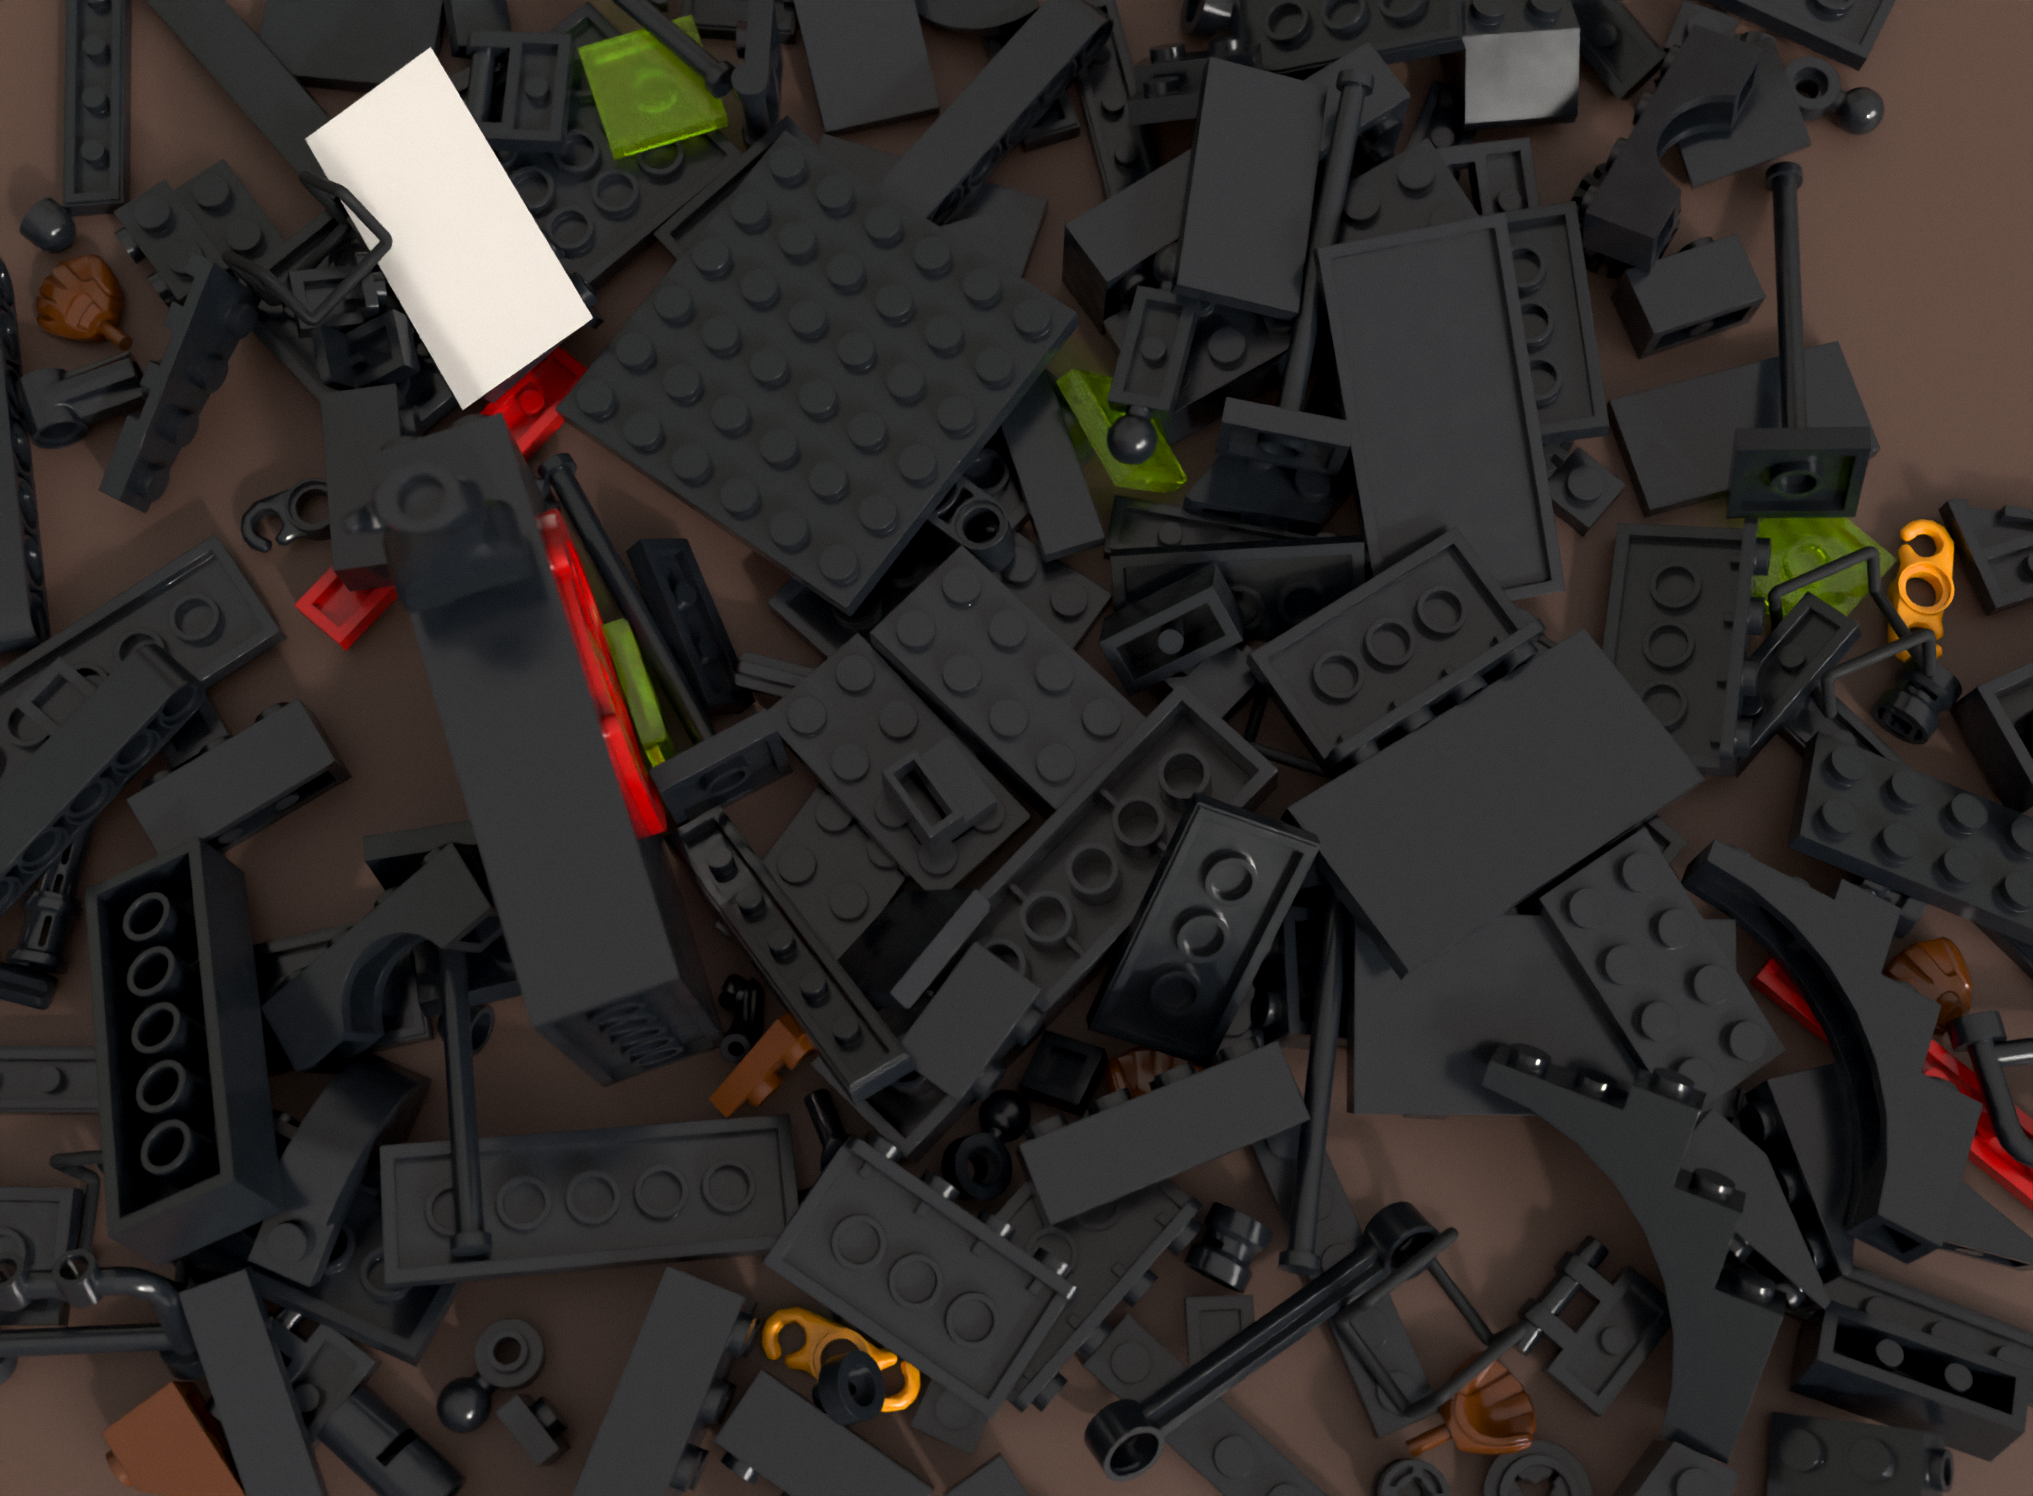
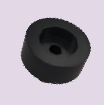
M860 1350L830 1357L824 1362L819 1373L818 1382L813 1386L812 1398L815 1405L819 1409L825 1410L827 1415L839 1425L847 1426L872 1420L880 1413L884 1404V1378L878 1364L868 1353Z

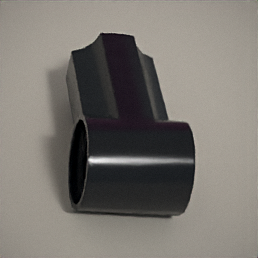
M127 351L70 372L60 368H42L31 371L18 379L14 387L33 445L43 449H59L71 446L81 441L89 431L87 426L144 407L146 401L143 399V386L140 384L143 373L133 354Z

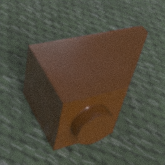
M171 1381L101 1432L111 1449L106 1453L108 1465L115 1476L127 1487L134 1485L137 1491L167 1496H246L224 1428L219 1420L203 1407L206 1404V1400L194 1382Z

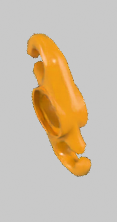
M1919 519L1907 523L1900 529V538L1904 541H1910L1917 535L1926 534L1933 540L1936 552L1931 557H1921L1914 552L1910 545H1902L1898 549L1899 570L1897 576L1889 585L1887 597L1908 629L1914 627L1930 629L1934 631L1936 640H1939L1944 635L1941 621L1944 610L1949 606L1954 596V583L1952 580L1954 541L1944 526L1933 520ZM1921 578L1932 585L1936 593V601L1933 606L1922 607L1909 599L1905 589L1908 579ZM1888 623L1887 643H1890L1899 638ZM1936 644L1937 660L1942 656V647ZM1907 650L1895 654L1896 658L1902 662L1911 657Z
M798 1306L775 1311L766 1320L761 1331V1346L768 1359L775 1361L782 1355L781 1346L778 1342L780 1330L788 1324H797L801 1327L806 1337L805 1343L799 1350L788 1354L785 1358V1363L790 1369L807 1372L817 1381L822 1367L823 1351L828 1344L837 1339L852 1341L860 1351L868 1353L876 1361L881 1371L897 1362V1355L891 1350L877 1348L854 1330ZM906 1360L902 1361L900 1365L905 1377V1385L895 1395L885 1394L881 1412L888 1413L906 1410L917 1400L922 1388V1373Z

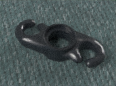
M321 478L304 479L288 490L253 502L242 516L240 531L244 542L251 549L262 553H267L272 549V541L260 536L256 529L257 523L266 516H277L281 521V530L275 537L279 545L286 546L296 539L304 537L314 541L330 539L329 516L324 521L313 524L304 522L301 519V509L308 499L319 495L328 497L327 480Z

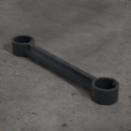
M1396 1202L1384 1207L1367 1224L1362 1235V1246L1144 1402L1139 1403L1133 1399H1122L1101 1409L1091 1419L1085 1430L1084 1442L1086 1447L1109 1479L1122 1482L1142 1475L1161 1456L1165 1445L1164 1436L1389 1276L1440 1235L1439 1231L1409 1202ZM1434 1257L1431 1261H1429L1426 1265H1424L1421 1269H1419L1407 1280H1410L1424 1272L1433 1263L1436 1257Z

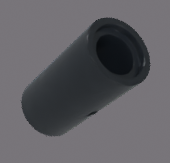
M369 1385L361 1387L349 1396L328 1418L317 1436L325 1446L378 1496H456L467 1480L454 1465Z

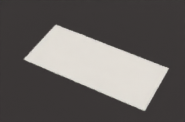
M431 47L305 139L327 178L346 187L392 236V247L377 264L462 410L593 319ZM341 200L371 251L380 240Z

